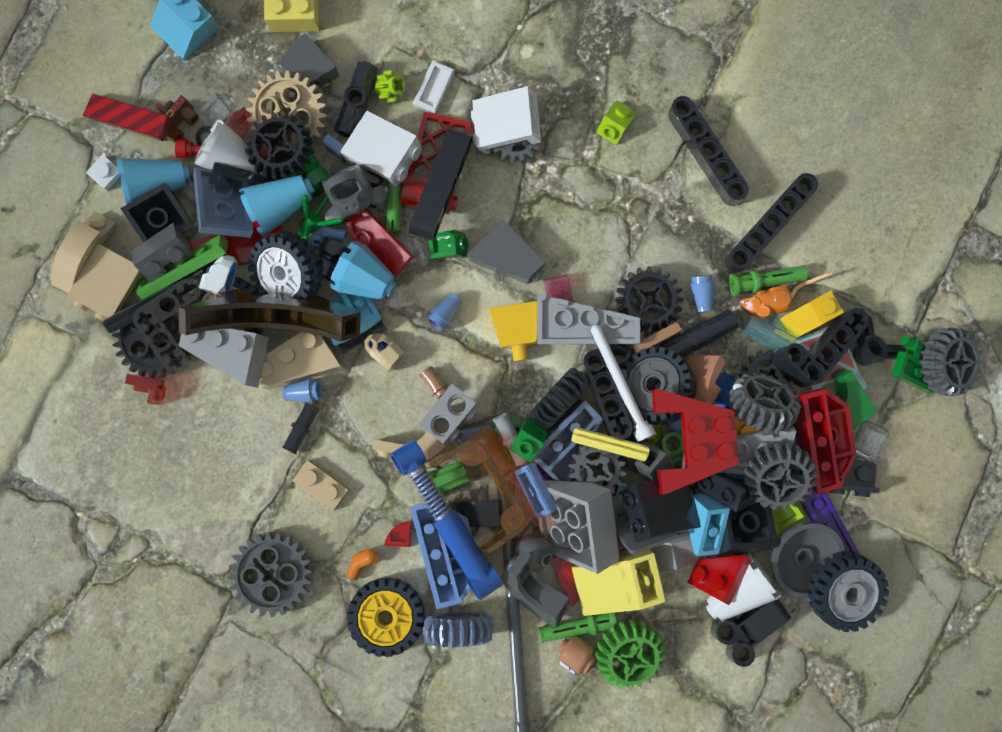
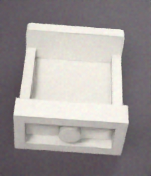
M528 86L472 100L473 110L471 111V118L475 125L473 141L476 148L483 153L490 154L491 148L524 140L531 144L541 142L537 95Z
M366 111L340 153L347 163L351 165L359 164L384 177L392 186L397 187L406 178L412 162L416 161L420 156L422 146L416 135Z

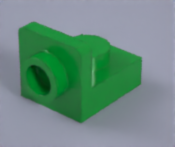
M457 230L439 232L434 241L428 240L429 257L431 260L451 257L467 258L469 242L466 234Z
M526 417L509 449L526 461L531 462L544 445L548 430H545Z

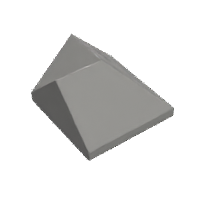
M689 532L679 534L675 540L650 549L654 552L658 572L678 570L698 561V557L694 554Z

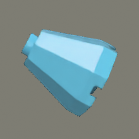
M359 241L351 242L348 248L352 249L349 254L343 252L331 275V280L334 282L330 283V288L341 293L380 300L385 296L390 297L396 286V283L393 282L395 276L366 245Z

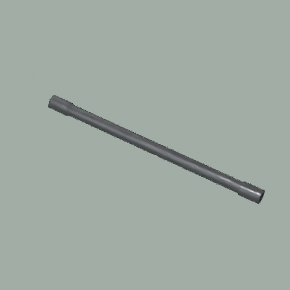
M512 485L497 486L504 571L515 556ZM505 587L515 718L514 732H530L527 718L519 601Z

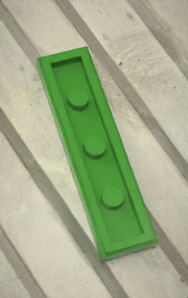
M218 235L193 249L192 255L175 266L172 262L167 264V272L151 283L143 277L140 279L137 295L144 299L226 254L228 240L224 235Z

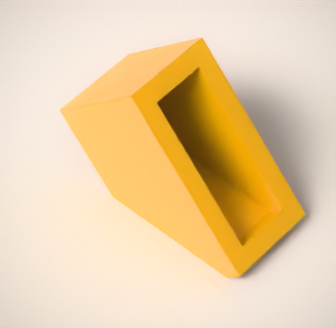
M829 291L779 320L792 341L844 312L832 291Z

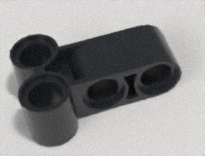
M777 599L747 611L733 622L729 620L721 621L719 618L716 619L711 625V634L716 640L727 645L726 655L733 663L741 667H747L755 659L753 647L791 619V615L781 601ZM724 625H729V635L721 638L720 629ZM739 647H744L745 655L741 659H736V650Z

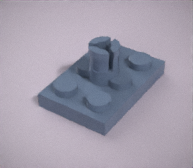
M195 166L193 175L199 233L251 238L253 233L252 221L242 203L240 196L243 194L237 190L222 189L216 185L209 184L211 170Z

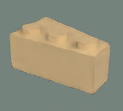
M300 332L265 355L259 384L262 388L270 390L304 379L344 370L345 368L324 336Z

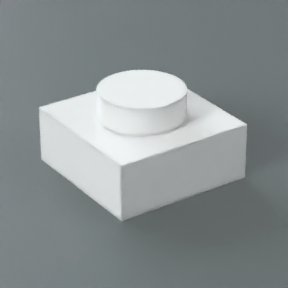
M103 154L86 172L107 191L120 178L118 167Z

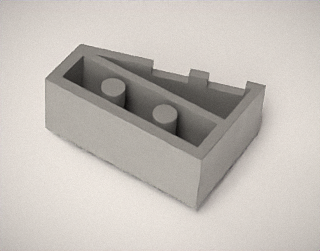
M220 329L191 335L181 334L179 346L246 386L258 388L269 338L257 333L235 329Z

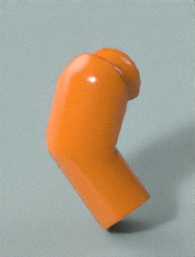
M365 549L356 553L352 558L346 577L358 580L363 567L370 564H378L380 554L373 549Z

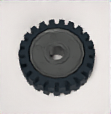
M650 347V350L644 348L640 350V354L634 353L631 356L632 360L624 364L626 367L621 369V372L644 421H648L652 425L668 424V421L674 422L678 420L677 417L681 416V413L654 414L652 386L655 382L661 381L660 390L694 399L696 395L694 392L696 382L694 381L695 375L691 370L692 368L680 355L663 347H660V349Z

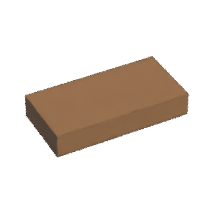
M675 322L641 340L640 344H633L631 351L633 354H640V350L644 348L650 350V347H658L680 335L682 329L678 322Z

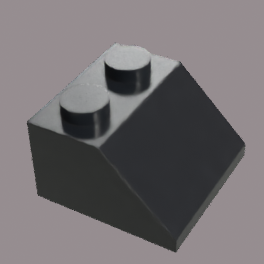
M755 502L738 512L730 509L720 552L717 556L742 555L779 547L770 505L764 508L760 502Z

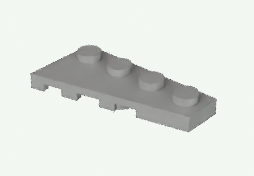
M537 293L538 345L597 344L591 333V328L594 325L601 327L608 344H640V318Z

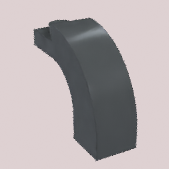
M522 550L518 557L514 556L511 559L508 567L501 575L503 584L525 608L556 628L569 609V597L549 586L536 574L532 565V556Z

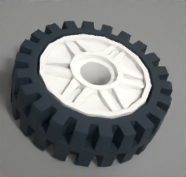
M287 231L267 236L255 244V247L250 252L253 255L249 256L248 262L252 263L248 266V272H253V275L249 277L251 282L256 281L257 284L253 286L256 291H262L260 296L278 292L300 300L318 294L317 291L322 286L319 282L323 280V274L318 272L323 270L322 264H317V261L321 259L319 255H313V252L316 250L313 245L307 247L308 240L300 239L301 235L297 233L292 234V232Z

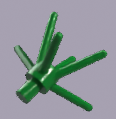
M325 194L314 212H309L308 197L303 195V207L300 209L304 217L300 222L301 228L298 233L304 240H307L309 234L315 232L318 227L345 225L348 219L343 220L342 218L321 220L319 213L329 200L327 194Z

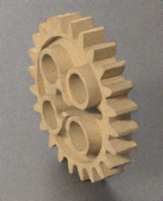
M286 70L285 77L282 72L276 71V79L272 75L267 74L268 83L259 80L258 83L261 89L252 88L256 97L247 99L253 103V107L246 108L247 111L253 113V116L249 117L247 121H256L261 124L263 122L262 115L270 119L271 113L267 111L266 106L270 100H273L275 102L274 112L277 117H280L282 111L286 112V108L291 109L289 117L293 114L296 116L297 121H299L301 113L306 112L309 116V121L305 128L310 129V137L314 139V136H323L318 129L319 127H327L321 120L322 118L329 117V115L322 113V109L328 107V104L320 103L324 94L315 93L319 88L318 85L314 84L309 87L311 83L310 78L306 77L302 81V74L296 73L293 78L291 71ZM291 89H295L298 94L294 102H290L288 99V93ZM277 92H280L282 102L278 99ZM292 133L290 144L293 145L294 149L298 150L299 137Z

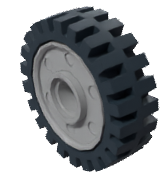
M842 551V554L834 553L832 554L833 559L830 557L823 559L825 565L819 563L816 566L819 570L818 574L812 572L810 576L815 580L814 582H808V588L811 590L807 592V597L811 600L809 601L810 607L814 609V613L821 620L838 631L849 632L851 630L856 632L859 631V627L865 629L869 627L867 621L873 624L877 620L874 615L878 614L881 616L883 613L880 606L886 607L888 601L883 598L889 596V590L885 588L889 586L888 581L885 579L886 575L877 564L856 552Z

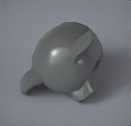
M359 164L341 170L322 181L324 190L333 205L326 211L325 220L336 218L344 220L346 216L362 212L370 204H382L388 197L387 186L378 185L373 188Z

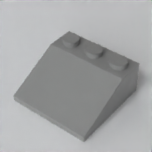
M543 480L558 509L538 518L541 538L551 543L553 555L596 574L618 562L620 559L611 489L594 483Z

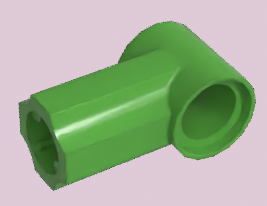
M462 461L428 473V475H432L430 479H434L435 487H439L440 495L446 493V490L470 481Z

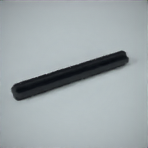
M215 262L198 269L104 319L103 325L107 332L113 333L199 287L202 275L207 273L208 268Z

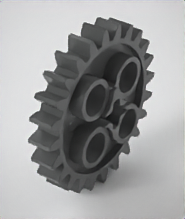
M267 532L265 539L262 534L256 535V542L251 538L247 539L248 548L243 545L239 546L238 548L242 555H233V559L237 561V564L229 566L230 569L235 571V574L228 576V579L235 580L236 584L230 587V590L238 589L239 591L234 598L239 599L243 597L244 601L241 607L243 608L250 604L251 614L260 609V617H263L267 610H269L270 616L274 617L276 616L277 609L281 615L286 614V606L290 610H294L296 608L294 601L298 603L304 601L300 594H308L310 592L305 587V584L313 583V580L307 578V575L314 572V569L307 568L306 566L312 559H304L303 557L308 550H298L301 544L300 541L292 545L291 535L283 540L282 532L277 533L275 539L272 532ZM267 549L273 550L276 554V559L273 563L265 558ZM257 558L262 566L256 564L254 559ZM286 566L292 567L295 571V577L292 580L284 575ZM250 569L257 571V582H252L248 578V571ZM274 569L273 576L275 578L269 579L267 577L269 575L268 571ZM280 582L286 584L289 587V589L285 590ZM269 586L276 588L278 592L276 599H271L267 595V588Z

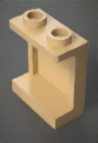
M97 243L67 296L75 300L74 306L86 312L90 308L97 312L95 317L103 321L120 312L139 277L142 279L144 276L134 266L133 262Z

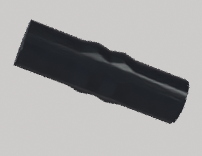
M727 309L706 321L700 322L695 327L689 328L684 333L666 341L661 346L684 357L737 329L739 325L732 311Z

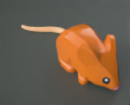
M832 272L798 284L791 293L786 285L771 288L767 292L765 290L759 291L753 297L740 300V303L756 319L763 320L769 315L785 312L800 288L832 275Z

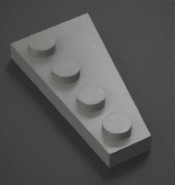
M794 426L788 428L786 432L780 431L778 434L770 431L768 434L765 431L736 435L739 464L719 473L745 474L744 466L749 465L748 458H756L755 450L765 451L764 445L772 448L775 441L779 443L780 447L786 441L792 447L796 434ZM684 452L682 459V469L685 468Z

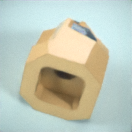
M372 334L364 340L365 349L368 354L389 372L396 367L406 354L404 350L384 334Z

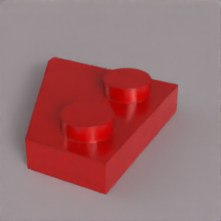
M744 555L698 560L687 583L730 606L752 560Z

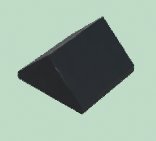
M166 182L120 208L143 242L172 223L182 233L194 227L182 201Z

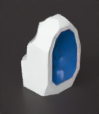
M229 255L217 258L216 262L208 267L206 273L202 275L199 288L212 294L230 291L237 270V260Z

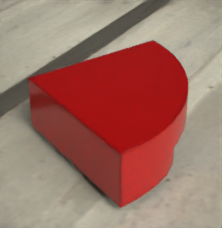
M412 521L396 525L387 535L384 546L411 547Z

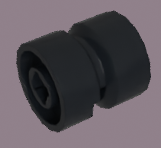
M325 236L318 247L320 253L317 255H319L321 260L317 261V264H322L323 270L318 273L323 274L325 279L334 282L331 280V275L343 252L349 254L351 250L334 239Z

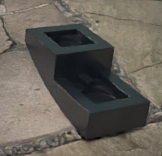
M498 499L450 502L448 505L451 509H455L458 513L467 517L470 527L500 526Z

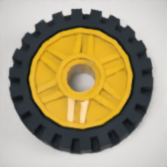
M386 577L370 581L357 591L348 608L347 626L353 641L357 642V646L360 649L363 648L366 650V653L375 654L377 657H392L408 650L419 638L424 626L425 609L422 599L410 584L398 578ZM383 610L391 612L393 621L390 623L383 622L380 618V612Z

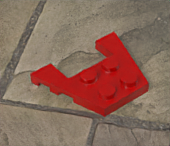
M660 389L652 390L654 414L681 413L685 462L684 469L658 470L659 494H668L739 464L735 413L733 410Z

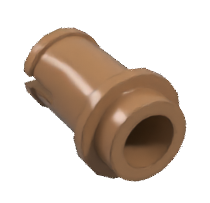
M432 366L419 374L432 391L431 396L440 399L448 389V384L443 383Z

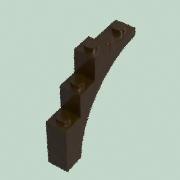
M235 289L218 293L215 299L179 307V333L184 335L231 328H275L308 332L340 342L360 336L361 311L318 295L297 300L278 292L256 297Z

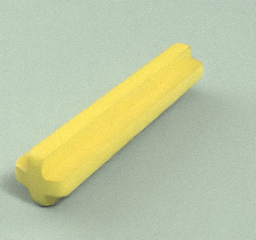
M576 427L572 434V442L641 461H646L649 456L650 448L646 445Z

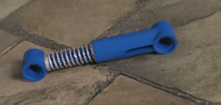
M412 439L391 452V459L398 471L403 476L407 475L411 481H414L412 484H416L415 488L419 489L417 492L421 493L420 497L423 496L422 500L426 501L425 505L428 504L427 509L430 508V513L433 512L432 517H436L433 524L465 574L466 581L474 595L479 600H482L503 584L498 573L485 559L457 511L447 507L449 503H445L444 495H440L439 487H435L434 479H430L432 475H428L429 471H426L427 467L424 466V463L427 461L425 454L417 442Z

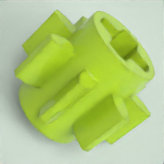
M393 70L384 71L383 75H377L378 80L375 83V90L380 99L386 98L387 103L397 102V98L403 97L405 81L401 74L394 75Z

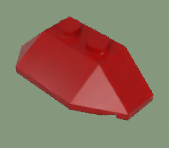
M826 388L802 393L799 395L800 413L794 428L796 430L797 445L800 446L801 450L807 451L815 463L817 477L815 478L816 486L813 489L815 493L821 494L842 488L845 482L844 478L848 474L857 455L850 407Z

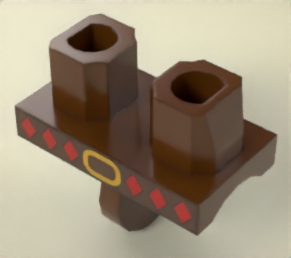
M182 95L175 103L169 100L165 106L158 102L155 105L160 111L159 113L168 115L173 119L164 139L165 141L168 139L175 143L177 138L184 137V133L178 128L183 120L192 126L200 118L194 111V107Z

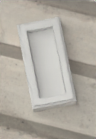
M432 60L413 101V106L425 112L437 114L454 77L455 69Z

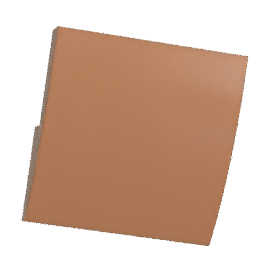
M686 355L684 360L692 368L691 370L695 375L696 389H694L696 395L694 399L713 404L721 390L715 384V381L726 361L721 356Z

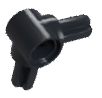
M868 315L869 323L861 333L860 338L856 340L857 346L853 350V356L857 363L868 366L872 363H882L886 359L896 360L898 353L906 352V348H903L902 345L886 344L882 338L876 336L872 318Z

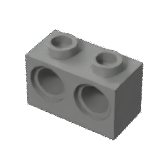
M451 384L419 425L445 445L447 441L452 443L461 432L458 427L462 422L468 423L477 413L474 409L477 404L455 385ZM456 399H462L466 403V407L461 413H455L451 409V404ZM439 419H446L449 422L447 432H436L435 423Z

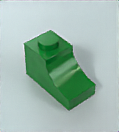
M839 368L832 373L836 385V396L849 405L854 430L878 411L852 371Z

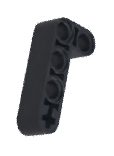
M854 308L838 315L809 351L799 343H793L776 350L773 358L775 365L798 387L805 388L821 383L865 330L869 323L868 314L861 308ZM788 353H790L792 361L790 360Z
M609 344L614 357L617 355L625 357L623 360H616L620 370L625 369L626 366L624 364L627 361H631L630 348L626 344ZM599 348L591 350L584 356V371L586 378L590 381L589 386L600 416L603 418L602 421L609 436L632 442L633 427L620 392ZM592 363L601 364L598 368L590 367ZM603 384L608 385L610 387L609 389L604 391L598 389V387ZM609 407H616L618 408V411L615 413H608L606 409ZM618 423H620V429L622 433H625V435H620V433L617 432Z

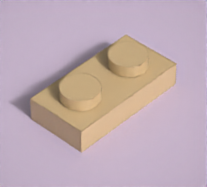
M310 460L305 462L292 480L333 511L349 491L347 487Z

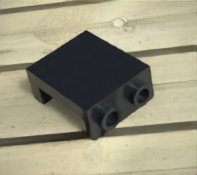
M659 480L635 484L622 490L623 504L628 514L630 529L634 535L635 542L675 533L677 535L685 534L701 527L689 485L668 494H659Z

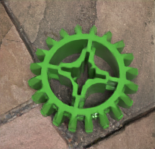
M630 619L627 625L620 621L619 627L616 629L610 625L611 632L609 634L603 633L604 641H597L599 649L595 651L596 665L602 677L607 679L612 686L616 684L620 689L626 685L627 688L632 690L636 684L641 688L644 681L651 684L650 677L652 675L658 676L657 669L664 668L662 660L666 659V653L664 652L666 648L660 634L651 625H645L641 620L635 624ZM644 642L648 644L647 652L643 651L642 645ZM614 657L618 658V667L613 665Z

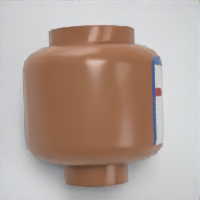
M574 636L570 641L565 638L557 650L561 653L558 660L560 665L575 676H579L582 673L586 675L597 660L596 656H594L595 648L579 636Z

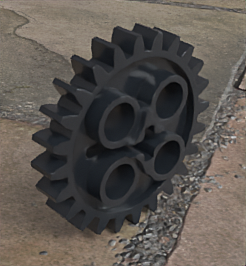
M171 302L124 326L118 333L112 334L113 337L119 339L118 342L112 344L113 347L121 349L115 355L120 358L125 357L121 364L124 366L130 365V372L135 373L138 371V375L145 377L148 372L149 378L155 379L158 373L159 377L165 378L166 370L171 374H175L174 366L183 369L184 366L181 360H191L186 354L187 351L179 346L181 333H179L180 304L175 302L171 305ZM143 319H147V327L140 330V322ZM168 320H172V328L169 331H165V323ZM156 334H158V335H159L158 339H154V340L152 341V340H151L152 336H156ZM144 343L146 347L145 352L142 355H138L137 349L139 345ZM170 344L171 352L164 357L162 350L164 346Z

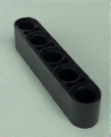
M687 96L677 97L668 112L670 122L722 201L728 206L739 205L748 195L749 187L694 102ZM675 108H684L686 114H679ZM690 127H695V128H697V129L699 130L700 134H699V135H694V134H692V133L689 131V128H690ZM702 148H710L713 152V155H706L703 152ZM716 168H723L727 175L720 176ZM730 188L737 189L740 197H734L730 193Z
M448 127L412 216L409 234L431 241L435 240L469 153L473 139L472 134Z
M803 173L798 176L728 253L725 258V266L729 271L739 273L747 268L815 193L818 188V180L814 175ZM799 183H804L808 188V192L802 191ZM783 201L790 202L792 210H787L783 206ZM766 219L774 220L776 228L769 227ZM751 236L758 238L760 242L759 247L751 244ZM735 254L743 258V265L735 263L733 259Z

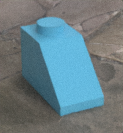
M704 493L692 494L701 524L700 528L689 532L694 554L697 557L719 554L730 508Z

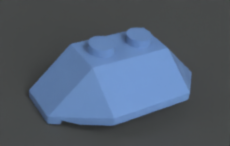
M422 503L411 506L410 510L436 609L462 603L470 589L466 576L434 526L433 522L436 517H432L433 512L430 513L431 509H427L428 504ZM458 513L472 536L468 518Z

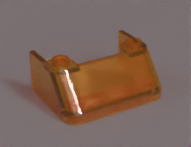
M485 427L471 433L425 463L424 466L427 467L426 469L435 468L455 454L467 466H477L483 463L509 505V508L502 513L500 518L503 530L478 546L482 553L490 554L521 533L535 514L514 471L518 470L517 466L496 432L491 428Z

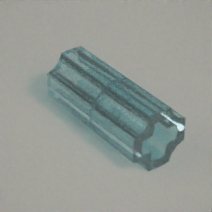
M754 314L749 317L741 334L774 352L781 347L797 343L798 339Z

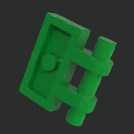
M904 335L901 338V344L906 347L907 352L898 353L891 376L925 393H934L932 389H928V383L923 382L925 375L920 373L923 365L920 363L922 360L919 359V356L921 354L923 358L921 351L926 349L923 341L915 336Z

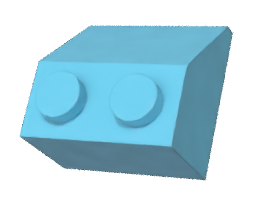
M159 0L150 24L151 28L184 61L219 29L212 15L197 0Z

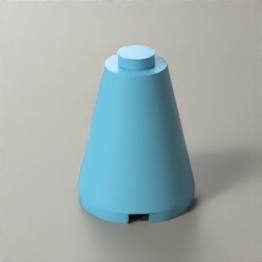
M139 158L116 159L126 204L165 182L172 191H176L187 186L186 181L191 180L188 165L182 166L181 161Z
M302 175L244 187L239 192L243 194L240 197L251 221L260 224L261 227L257 228L262 236H265L303 207V195H307L308 202L313 199L311 193L315 192L309 178L304 179Z

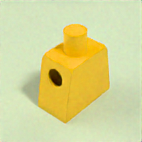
M537 301L489 308L490 317L501 350L512 348L514 362L529 360L527 346L536 345Z

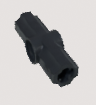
M358 61L351 83L344 92V102L334 131L346 138L351 136L362 119L363 114L369 108L368 100L379 72L378 67L369 62ZM354 97H362L359 103H351Z

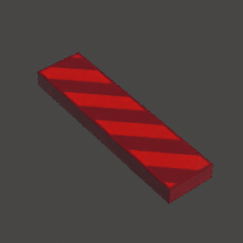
M93 93L83 113V116L89 120L162 142L173 121L168 115Z

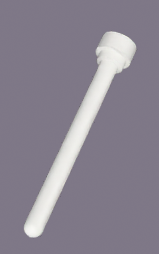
M598 325L592 326L591 333L635 426L633 429L635 432H633L637 443L655 435L656 432L652 424L649 425L648 421H644L601 327Z

